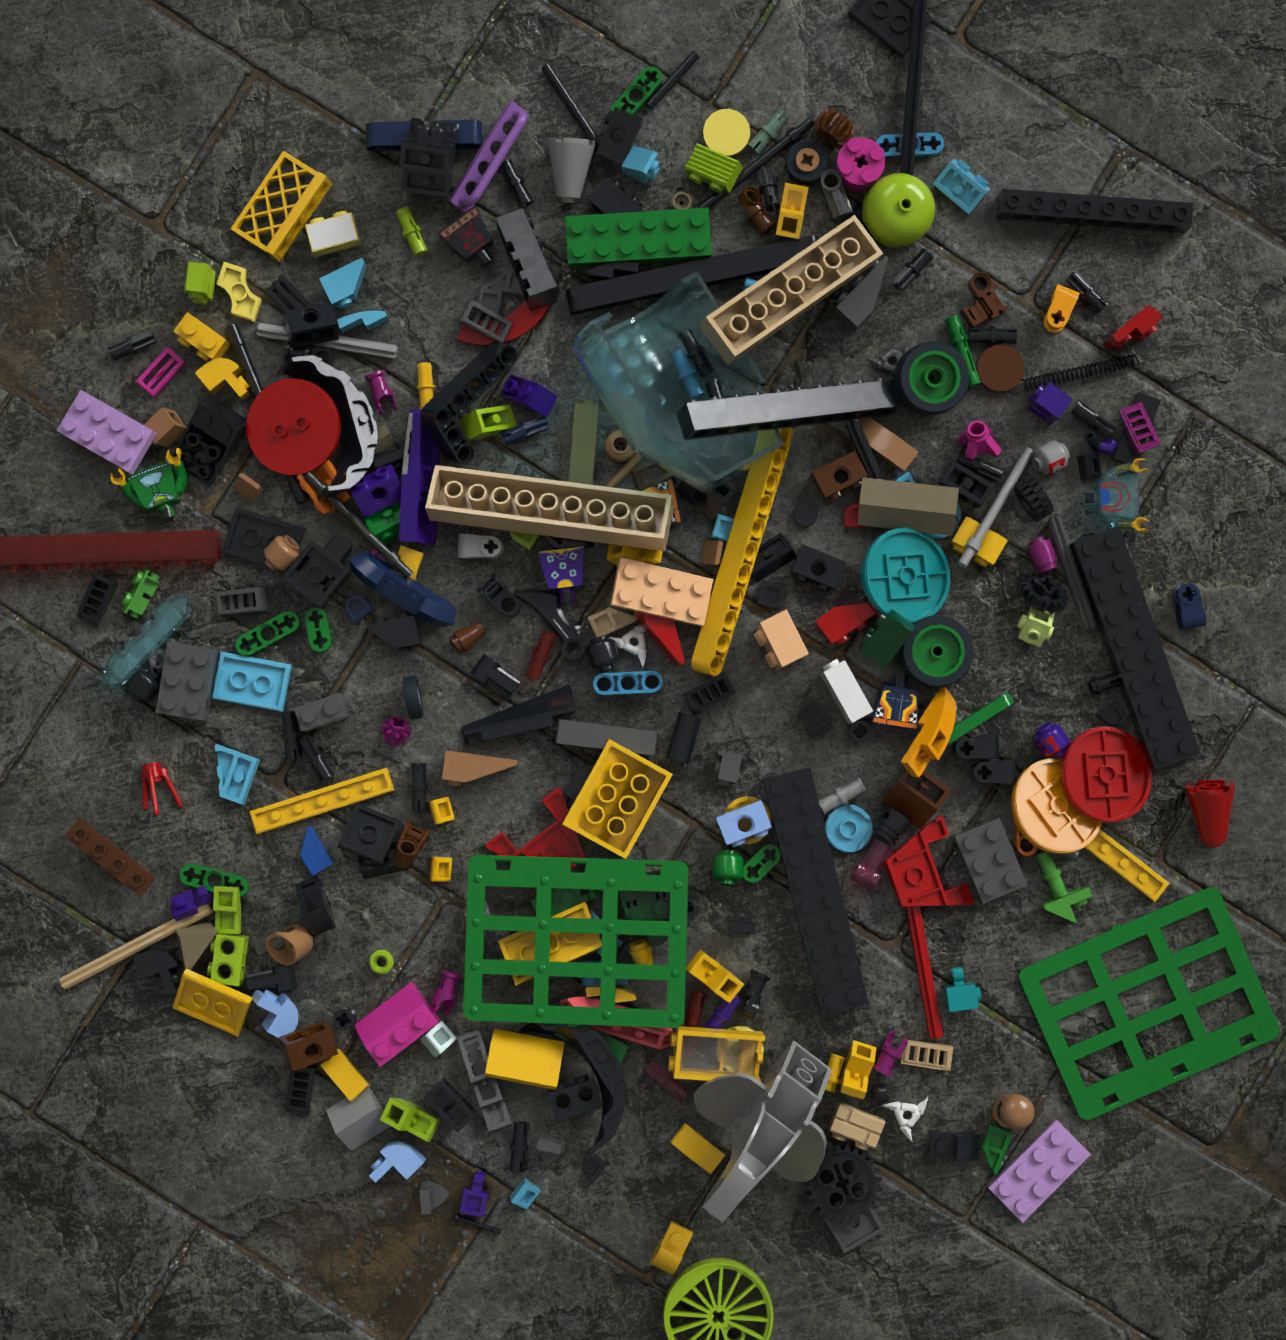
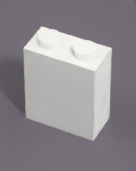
M838 659L823 666L825 671L820 675L848 724L873 712L845 660L839 663Z

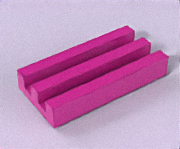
M167 346L136 382L152 397L156 398L187 363ZM170 354L172 357L146 385L144 383L146 379ZM176 361H178V363L169 371V373H168V374L159 382V384L152 390L151 388L156 384V382L166 373V371H167Z

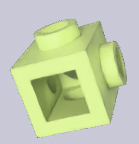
M1031 606L1027 615L1022 614L1017 624V627L1020 628L1018 638L1029 644L1041 647L1045 639L1049 640L1053 633L1054 627L1052 623L1055 613L1051 615L1046 610L1042 613Z

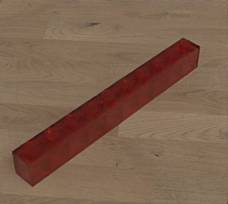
M217 529L0 537V568L9 567V571H24V567H33L35 571L48 570L47 566H57V570H70L71 565H81V569H95L96 564H105V568H119V564L129 563V567H143V563H153L154 567L167 566V562H176L177 566H190L191 561H200V565H215V561L222 560L221 532Z

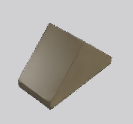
M210 922L175 930L180 959L185 969H192L216 935L217 930Z

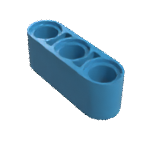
M656 671L602 673L595 677L593 687L598 694L604 696L649 694L658 692L662 687L663 680ZM652 675L658 678L659 685L656 688L649 689L645 685V679L648 676ZM601 678H607L611 682V687L607 691H601L597 687V682ZM623 678H633L635 686L631 690L623 689L621 686Z

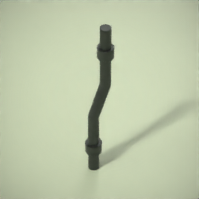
M311 471L304 477L317 490L316 493L318 495L325 487L329 486L327 483L323 484ZM336 495L326 499L385 558L384 561L390 567L394 566L406 579L411 576L413 571L400 560L401 556L395 551L392 552Z

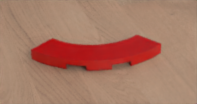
M524 300L518 309L504 317L513 322L502 344L514 341L534 328L542 320L551 304L529 311ZM494 320L489 321L485 329L490 330ZM478 321L477 324L481 326L483 321ZM499 322L494 334H499L503 326L502 323ZM464 325L457 337L458 341L476 346H487L492 342H496Z

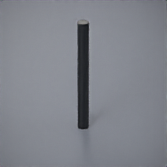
M550 63L545 64L542 70L589 141L594 140L596 143L597 134Z

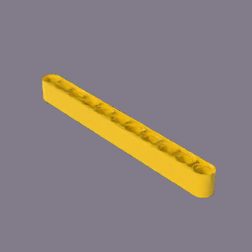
M791 427L765 430L760 433L709 600L705 624L701 627L692 656L691 667L696 672L717 676L722 671L792 441L793 431Z

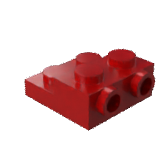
M1147 305L1107 339L1103 346L1110 351L1113 347L1118 350L1129 340L1132 343L1137 339H1140L1141 342L1158 329L1155 324L1162 319L1161 313L1156 308H1151Z

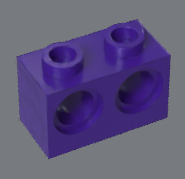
M1049 382L1045 387L1040 385L1028 399L1031 404L1027 409L1051 425L1059 419L1073 399Z

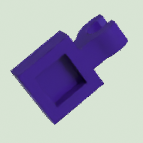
M202 886L196 889L195 892L191 889L171 897L172 917L176 921H180L199 913L198 907L213 902L212 893H207V887Z
M476 1171L472 1188H464L459 1213L484 1217L489 1193L482 1190L485 1172Z

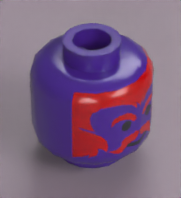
M1048 722L1035 731L1036 735L1033 740L1042 756L1046 758L1053 756L1054 759L1063 756L1065 748L1069 745L1070 741L1061 726Z

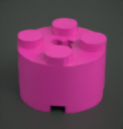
M851 138L839 151L835 164V170L842 177L843 186L854 192H862L871 188L880 180L885 167L884 150L876 142L868 138ZM858 162L863 163L861 168L857 167Z

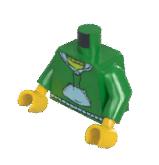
M179 448L176 449L177 457L171 456L170 451L167 450V461L138 471L133 475L130 474L127 476L128 480L125 479L124 470L118 468L122 476L114 478L112 473H110L112 483L118 485L125 497L139 509H146L149 512L158 510L162 521L174 518L175 514L171 504L181 501V495L185 492L188 478L184 464L180 460L182 453Z

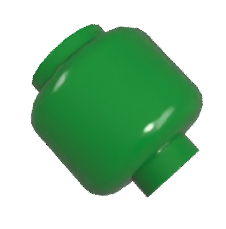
M720 850L719 854L715 855L712 859V877L720 881L721 886H734V882H738L743 878V858L738 855L737 851Z

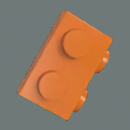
M328 460L320 468L312 471V473L323 484L327 483L330 486L337 474V470ZM306 474L297 475L301 488L311 496L314 506L318 511L325 515L337 510L326 499L318 502L317 490L304 479ZM350 489L336 495L344 504L353 497Z

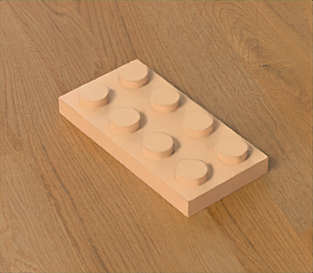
M620 557L610 605L703 627L713 579Z

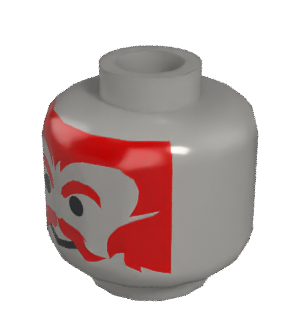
M1053 440L1035 449L1032 463L1038 472L1041 471L1047 476L1053 475L1067 467L1070 454L1063 443Z

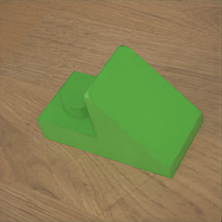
M1083 886L1061 898L1051 899L1040 905L1046 911L1077 923L1070 905L1073 904L1074 907L1087 903V898L1092 897L1089 887Z

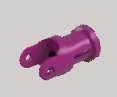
M379 370L364 377L371 387L373 393L371 397L379 415H382V408L379 400L382 399L389 400L394 411H397V404L392 389L388 388L384 377L386 374L385 370Z
M443 969L439 988L435 990L431 1010L437 1012L441 1002L445 1000L443 1013L448 1015L451 1013L455 1002V990L462 975Z
M894 1030L888 1034L881 1047L882 1052L872 1067L888 1077H891V1070L896 1060L901 1058L908 1044V1039L905 1038L902 1040L899 1048L894 1049L891 1045L895 1036Z

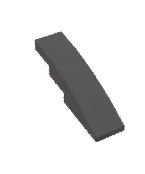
M558 719L555 743L604 749L610 739L634 753L655 755L657 731Z
M476 1030L457 1037L470 1082L474 1087L488 1131L492 1133L512 1126L513 1123L498 1079L485 1076L489 1053L481 1031Z

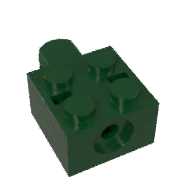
M660 869L647 872L646 874L660 875ZM618 890L627 920L665 921V919L669 918L670 892H664L666 896L664 897L663 892ZM645 935L647 942L653 946H660L668 939V936Z

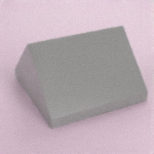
M370 1087L353 1102H350L345 1097L326 1110L335 1134L351 1151L390 1127V1125L380 1120L384 1109Z

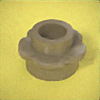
M679 191L671 198L670 206L674 210L692 209L693 198L690 194Z

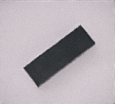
M1138 392L1133 405L1142 402L1151 423H1153L1161 400ZM1139 411L1130 413L1128 418L1140 415ZM1142 419L1131 423L1132 427L1143 424ZM1124 427L1118 448L1112 460L1130 466L1135 459L1140 458L1141 453L1135 455ZM1144 428L1135 433L1138 436L1146 433V430ZM1147 438L1139 440L1140 444H1144Z

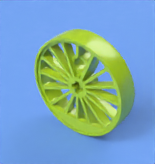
M709 1258L688 1266L675 1278L665 1297L663 1323L668 1340H678L675 1336L676 1333L702 1324L705 1325L688 1340H696L709 1327L710 1329L704 1340L710 1339L715 1328V1340H719V1329L722 1331L724 1340H744L745 1333L758 1340H769L773 1328L774 1312L768 1289L754 1271L735 1260ZM719 1269L718 1300L715 1302L707 1276ZM723 1269L734 1270L737 1274L723 1302H721ZM744 1275L749 1278L752 1283L728 1303L740 1276ZM703 1279L712 1303L696 1287ZM755 1287L759 1289L763 1296L761 1299L732 1308ZM692 1289L707 1307L685 1297V1295ZM681 1300L703 1312L672 1309ZM761 1304L766 1305V1316L734 1314ZM714 1311H717L718 1313L723 1311V1318H714ZM670 1316L702 1318L676 1328H672ZM738 1320L765 1322L762 1333L759 1334L743 1326ZM733 1327L741 1331L740 1336L735 1339L727 1335L728 1330Z

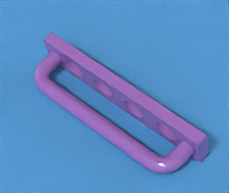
M508 102L448 199L449 203L463 213L472 208L480 199L527 122L529 113L515 102ZM506 121H510L512 124L509 134L503 132V124ZM494 141H497L500 148L494 155L490 150V146ZM485 161L488 168L481 175L478 172V165L480 162ZM470 181L475 184V189L471 195L467 194L465 190L466 184Z

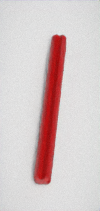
M920 906L906 907L928 1035L930 1039H938L943 1036L921 908Z

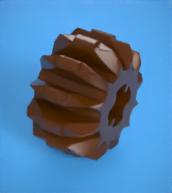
M829 108L820 113L813 125L816 134L822 140H825L827 144H831L836 148H842L856 131L848 117L844 116L841 112H837L835 109Z

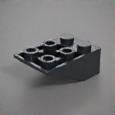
M212 396L201 401L177 446L181 450L180 460L183 462L185 470L208 486H212L241 442L246 432L247 419ZM176 450L173 454V457H177Z

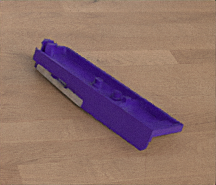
M420 409L409 411L402 467L399 539L404 542L436 546V521L429 520L425 506L435 465H439V448L421 420Z

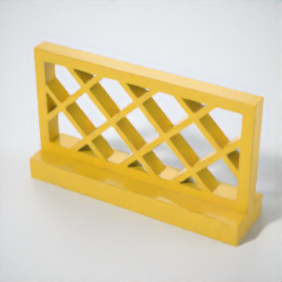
M283 151L230 229L280 262L333 184L321 172L315 171ZM287 159L293 163L294 171L282 174L281 167ZM309 173L314 176L309 184L301 186L299 175ZM295 177L297 187L285 190L283 179ZM279 180L281 191L269 194V184ZM298 192L299 199L296 204L287 205L286 195ZM282 196L283 207L271 209L270 199ZM266 200L267 211L255 213L257 202ZM285 212L286 219L284 222L274 225L273 214ZM268 216L270 226L258 229L256 218ZM252 220L254 230L248 232L240 230L244 221ZM271 231L272 239L265 246L260 242L259 234Z

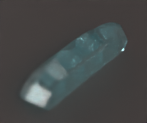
M188 596L167 600L151 611L155 619H149L141 627L142 632L137 637H131L125 643L124 647L126 649L124 651L119 647L113 651L106 663L102 684H125L190 617L191 607Z

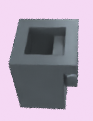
M718 750L717 755L722 757L721 760L716 759L714 774H718L717 784L731 787L732 782L737 783L743 754Z

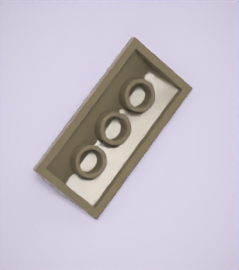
M863 477L857 525L888 529L911 528L917 532L953 536L959 488Z

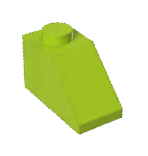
M510 405L477 409L458 419L459 425L469 441L487 438L517 426Z

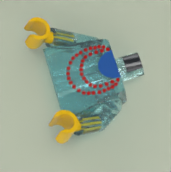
M1137 458L1133 463L1129 462L1115 466L1101 476V480L1095 483V491L1083 492V506H1096V516L1102 517L1103 522L1113 528L1119 526L1120 530L1134 531L1136 529L1141 533H1147V529L1140 528L1142 522L1150 521L1144 517H1139L1138 474H1134V472H1147L1148 468L1139 469V463L1146 461V459Z

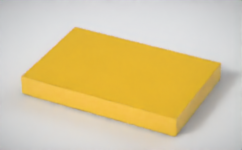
M186 969L182 975L172 1008L238 1037L242 1031L253 997Z
M494 1028L485 1076L556 1090L565 1042Z

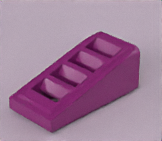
M1142 402L1118 411L1135 455L1161 445ZM1139 411L1140 415L1128 418L1127 414ZM1142 419L1143 424L1132 427L1131 423ZM1145 428L1146 433L1138 436L1136 435V431ZM1149 438V442L1140 444L1139 440Z

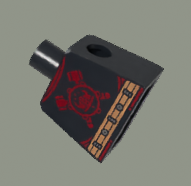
M475 205L438 232L442 241L466 263H470L476 258L484 268L494 260L487 250L493 246V239Z

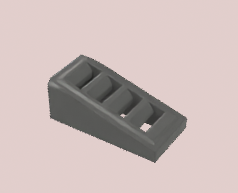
M472 299L468 301L458 320L460 324L498 343H503L513 322ZM472 310H475L477 312L471 321L468 318ZM481 314H483L485 318L480 326L477 322ZM491 318L494 322L490 330H487L485 328ZM500 322L503 326L499 334L496 335L494 332Z
M266 587L215 592L217 616L269 610ZM245 594H248L249 607L247 608ZM235 595H238V609H236ZM225 596H229L230 610L226 609Z

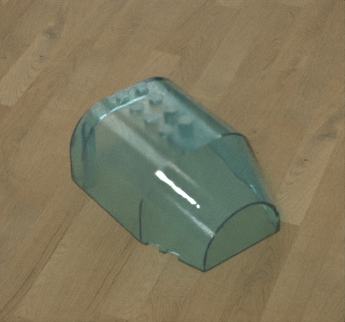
M697 271L680 279L665 295L646 310L607 330L602 331V328L610 321L612 317L610 312L591 320L572 339L568 348L631 449L702 493H706L762 461L783 445L779 429L684 440L676 413L691 398L683 381H679V374L670 359L672 354L680 350H684V354L688 359V353L678 338L681 332L689 340L685 330L692 329L700 346L705 348L704 353L710 364L715 369L709 374L706 367L703 366L707 376L701 378L693 361L688 359L691 367L695 368L697 372L695 375L705 391L703 395L695 398L698 401L709 399L705 383L713 379L720 380L724 398L735 394L748 396L754 392H762L763 394L761 384L764 382L761 372L748 352L727 365L699 327L705 317L717 310L719 305Z

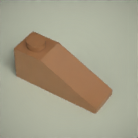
M446 750L442 779L447 780V785L461 786L462 782H470L517 766L519 760Z

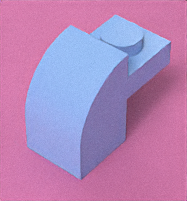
M256 989L252 995L253 1001L256 1005L269 1011L262 1023L264 1029L278 1038L294 1032L298 1024V1011L291 999L282 991L277 997L268 990H265L263 993Z
M394 1141L388 1143L380 1150L385 1159L380 1157L371 1165L373 1171L369 1177L376 1183L394 1166L407 1180L425 1162L426 1158L412 1144L404 1141Z

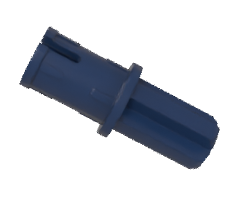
M542 416L524 424L520 422L519 426L502 431L501 435L505 445L509 446L525 438L529 440L530 436L548 430L549 424L547 419Z

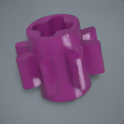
M395 716L391 719L386 718L379 733L384 735V741L388 745L398 746L400 743L403 745L406 743L412 730L407 728L408 722L405 719Z

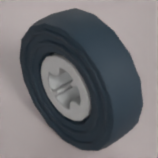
M415 676L403 678V692L408 715L411 720L420 719L423 717V704L417 678Z

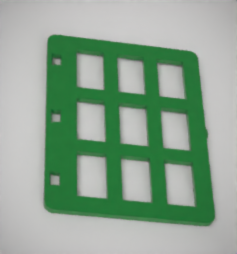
M474 855L471 857L468 863L463 1009L465 1017L471 1021L568 1024V1027H578V1025L680 1027L685 1020L689 880L687 864L682 861L504 855ZM496 861L511 862L510 870H497ZM571 864H586L585 873L571 872ZM646 866H661L660 875H647ZM486 886L537 888L536 917L485 915ZM552 888L603 890L602 919L551 917ZM618 890L670 892L669 921L618 919ZM484 930L535 932V961L484 959ZM551 932L602 934L601 963L550 961ZM617 934L669 936L668 965L616 963ZM483 974L534 976L533 1005L482 1003ZM549 976L601 978L600 1007L548 1005ZM616 979L668 980L667 1009L615 1008Z
M1213 887L1202 889L1125 924L1112 926L1109 931L1022 968L1018 974L1021 986L1075 1109L1084 1120L1096 1118L1277 1038L1280 1033L1278 1022L1220 892ZM1207 908L1218 934L1171 953L1160 928ZM1146 934L1157 960L1111 980L1100 954ZM1224 948L1235 974L1189 993L1178 968ZM1086 961L1097 987L1050 1007L1039 981ZM1164 974L1175 1000L1128 1020L1117 994ZM1242 988L1253 1013L1206 1033L1196 1007ZM1104 1001L1114 1027L1068 1046L1057 1021ZM1182 1014L1193 1040L1146 1060L1135 1034ZM1251 1034L1254 1041L1241 1046L1239 1038ZM1121 1041L1132 1067L1085 1086L1075 1060ZM1183 1063L1186 1071L1173 1076L1171 1068ZM1115 1093L1118 1100L1105 1106L1102 1098Z

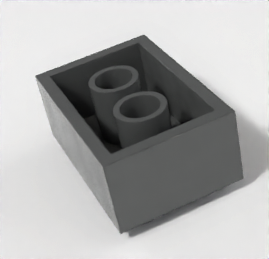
M168 641L155 713L208 721L221 650Z
M994 817L951 835L980 903L984 904L1027 886L1000 818Z

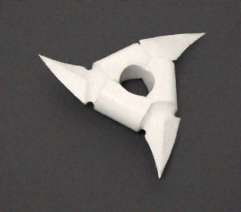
M641 625L634 627V630L632 629L622 636V639L609 637V639L616 641L617 647L620 649L623 648L627 652L638 655L643 668L647 650L645 649L646 643L643 634L645 630ZM636 638L638 645L632 646L630 639Z
M928 1097L917 1106L916 1104L900 1103V1101L881 1106L895 1111L894 1114L899 1126H901V1131L912 1141L910 1128L918 1121L920 1115H923ZM905 1111L912 1113L909 1119L903 1118Z

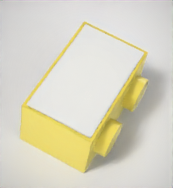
M340 211L334 213L333 217L328 219L323 217L315 218L305 225L312 253L315 257L361 245L356 223L351 212Z

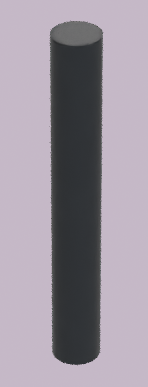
M692 51L648 99L645 103L648 108L652 110L700 58L695 51Z

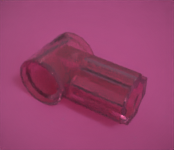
M874 839L864 859L860 860L851 879L873 890L882 875L883 861L890 856L893 848Z

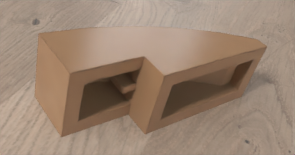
M856 419L859 420L872 452L903 473L919 452L873 419Z

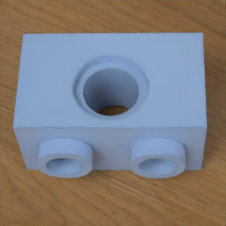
M761 800L715 817L726 845L731 844L732 847L746 843L745 838L754 835L755 839L768 834L767 829L772 828ZM741 818H748L751 821V828L748 831L743 832L739 830L738 821Z

